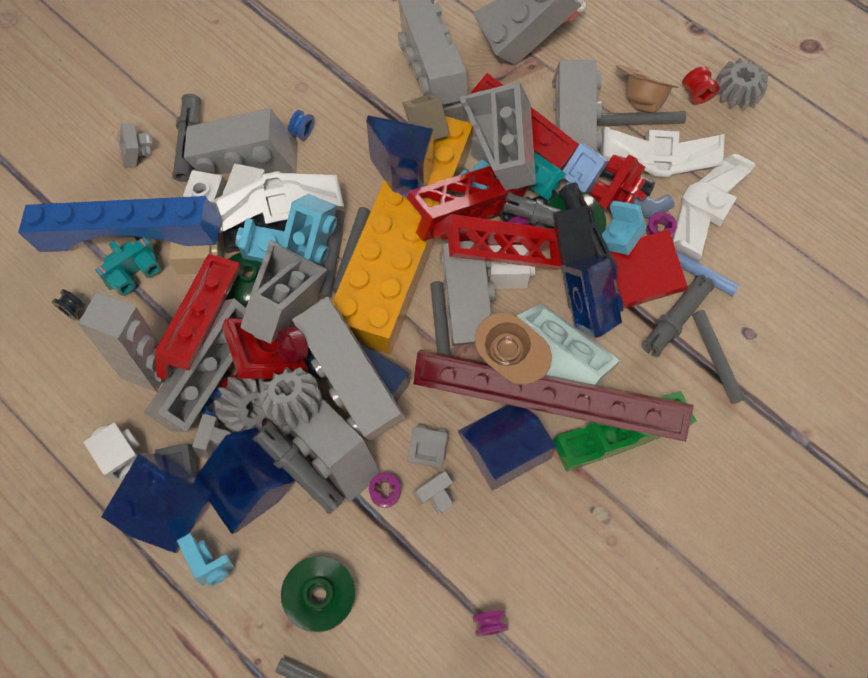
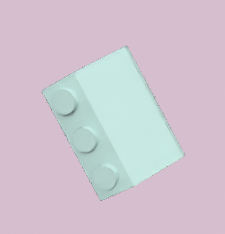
M542 303L517 315L519 319L538 333L550 347L552 361L546 375L601 386L621 361Z

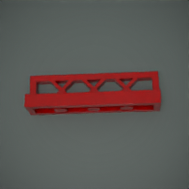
M486 73L470 94L504 85ZM531 107L534 152L563 171L580 144Z
M490 165L411 190L407 195V200L422 216L415 233L422 241L434 238L433 225L451 214L482 219L499 215L503 205L507 202L505 199L508 192L523 197L528 186L505 190L499 179L494 178L495 173ZM476 182L486 185L487 189L483 190L470 185ZM453 190L464 195L459 198L446 194V191ZM423 198L438 201L439 205L429 207Z
M451 214L433 225L434 238L448 240L449 257L549 269L561 268L555 229ZM472 241L474 243L470 249L460 248V242ZM488 245H500L501 248L498 252H493ZM512 245H524L528 251L525 255H520ZM550 247L551 259L546 258L541 251Z
M212 254L207 255L155 350L156 375L158 378L167 380L174 366L190 370L240 272L239 262Z

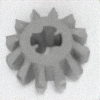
M741 58L735 63L728 61L724 68L719 71L716 78L720 87L717 94L721 95V103L729 102L731 109L736 105L742 110L748 107V105L755 107L761 98L764 97L768 86V75L762 73L763 66L755 67L752 60L744 63Z
M286 367L283 374L280 375L273 372V380L263 382L264 391L259 394L260 403L263 408L262 411L268 419L274 421L280 428L288 424L295 429L298 421L303 420L309 423L308 415L319 413L317 404L322 401L318 383L311 374H307L301 367L295 371Z
M239 376L237 379L228 377V386L226 388H218L222 395L213 401L216 407L219 408L215 415L218 416V419L232 431H241L248 434L253 427L262 428V420L267 418L262 411L263 408L259 398V394L264 391V379H239Z

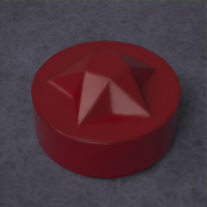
M294 326L279 331V350L289 363H296L305 359L308 354V345L303 333Z

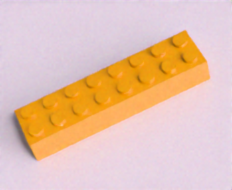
M445 116L450 135L421 145L415 139L409 123L405 129L333 299V303L340 311L358 342L368 348L391 355L436 239L432 238L422 241L415 233L422 216L407 200V195L411 190L459 176L472 145L473 126L471 123ZM453 190L446 191V194L453 195L454 193ZM423 198L429 207L439 205L438 201Z

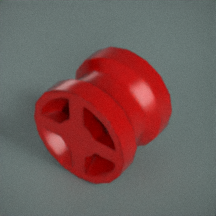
M706 66L693 69L682 80L685 90L691 92L690 99L693 104H703L711 100L719 92L720 87L716 80L711 79L712 73Z

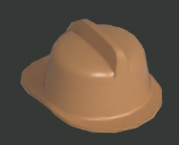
M616 65L618 69L628 74L627 97L633 107L652 113L657 112L660 106L665 103L671 89L679 88L672 84L657 81L631 68Z
M498 313L490 315L477 328L474 340L477 352L490 367L513 384L527 385L536 383L550 369L552 354L547 342L513 314Z

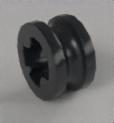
M62 289L60 291L61 297L59 299L54 298L52 304L69 318L77 320L79 318L78 312L85 311L87 306L71 292Z

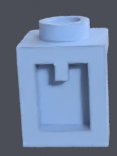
M580 143L563 170L566 173L564 177L567 180L566 185L577 182L581 192H591L595 185L594 183L609 160L585 143Z

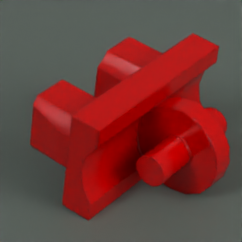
M629 154L626 158L612 155L607 163L606 170L615 175L613 181L609 186L599 180L595 183L590 194L599 202L598 205L611 213L610 205L613 201L632 204L635 198L644 202L647 195L640 190L646 180L640 176L646 167L639 163L637 158Z

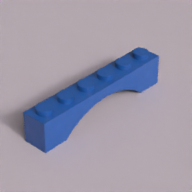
M206 196L25 205L18 233L39 252L68 251L74 245L84 240L105 236L147 237L183 246L216 245L221 216Z

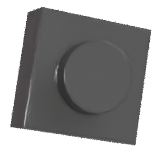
M193 444L155 449L158 485L197 479Z

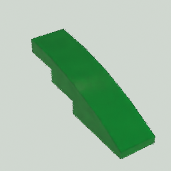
M681 391L659 397L687 403ZM693 413L690 425L694 424L697 421ZM590 422L586 427L557 435L552 442L565 471L568 472L631 450L661 437Z

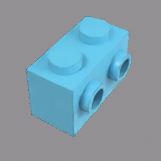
M311 194L293 201L281 246L317 265L324 264L329 254L328 238L334 232L337 225V217H335L337 205Z

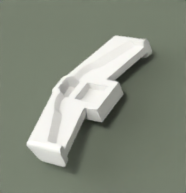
M603 127L601 130L602 144L600 154L610 160L612 155L626 158L629 154L637 158L638 162L646 167L644 171L648 172L652 177L669 178L674 174L723 165L725 134L679 143L680 131L648 130L646 131V140L612 130L609 127Z
M732 154L724 158L723 165L715 166L699 182L688 187L681 199L682 206L677 221V229L673 236V243L678 252L699 263L710 222L721 226L737 198L729 193L753 172L756 166L754 162L738 154Z
M279 171L262 174L260 178L211 201V204L221 216L218 234L246 221V218L250 219L260 213L264 215L265 224L287 220L291 203L307 194L333 203L337 207H344L337 175L281 173Z

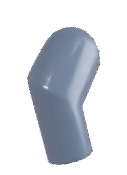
M669 194L656 200L647 196L644 202L635 198L632 203L641 207L645 219H650L655 213L666 212L674 208V200Z

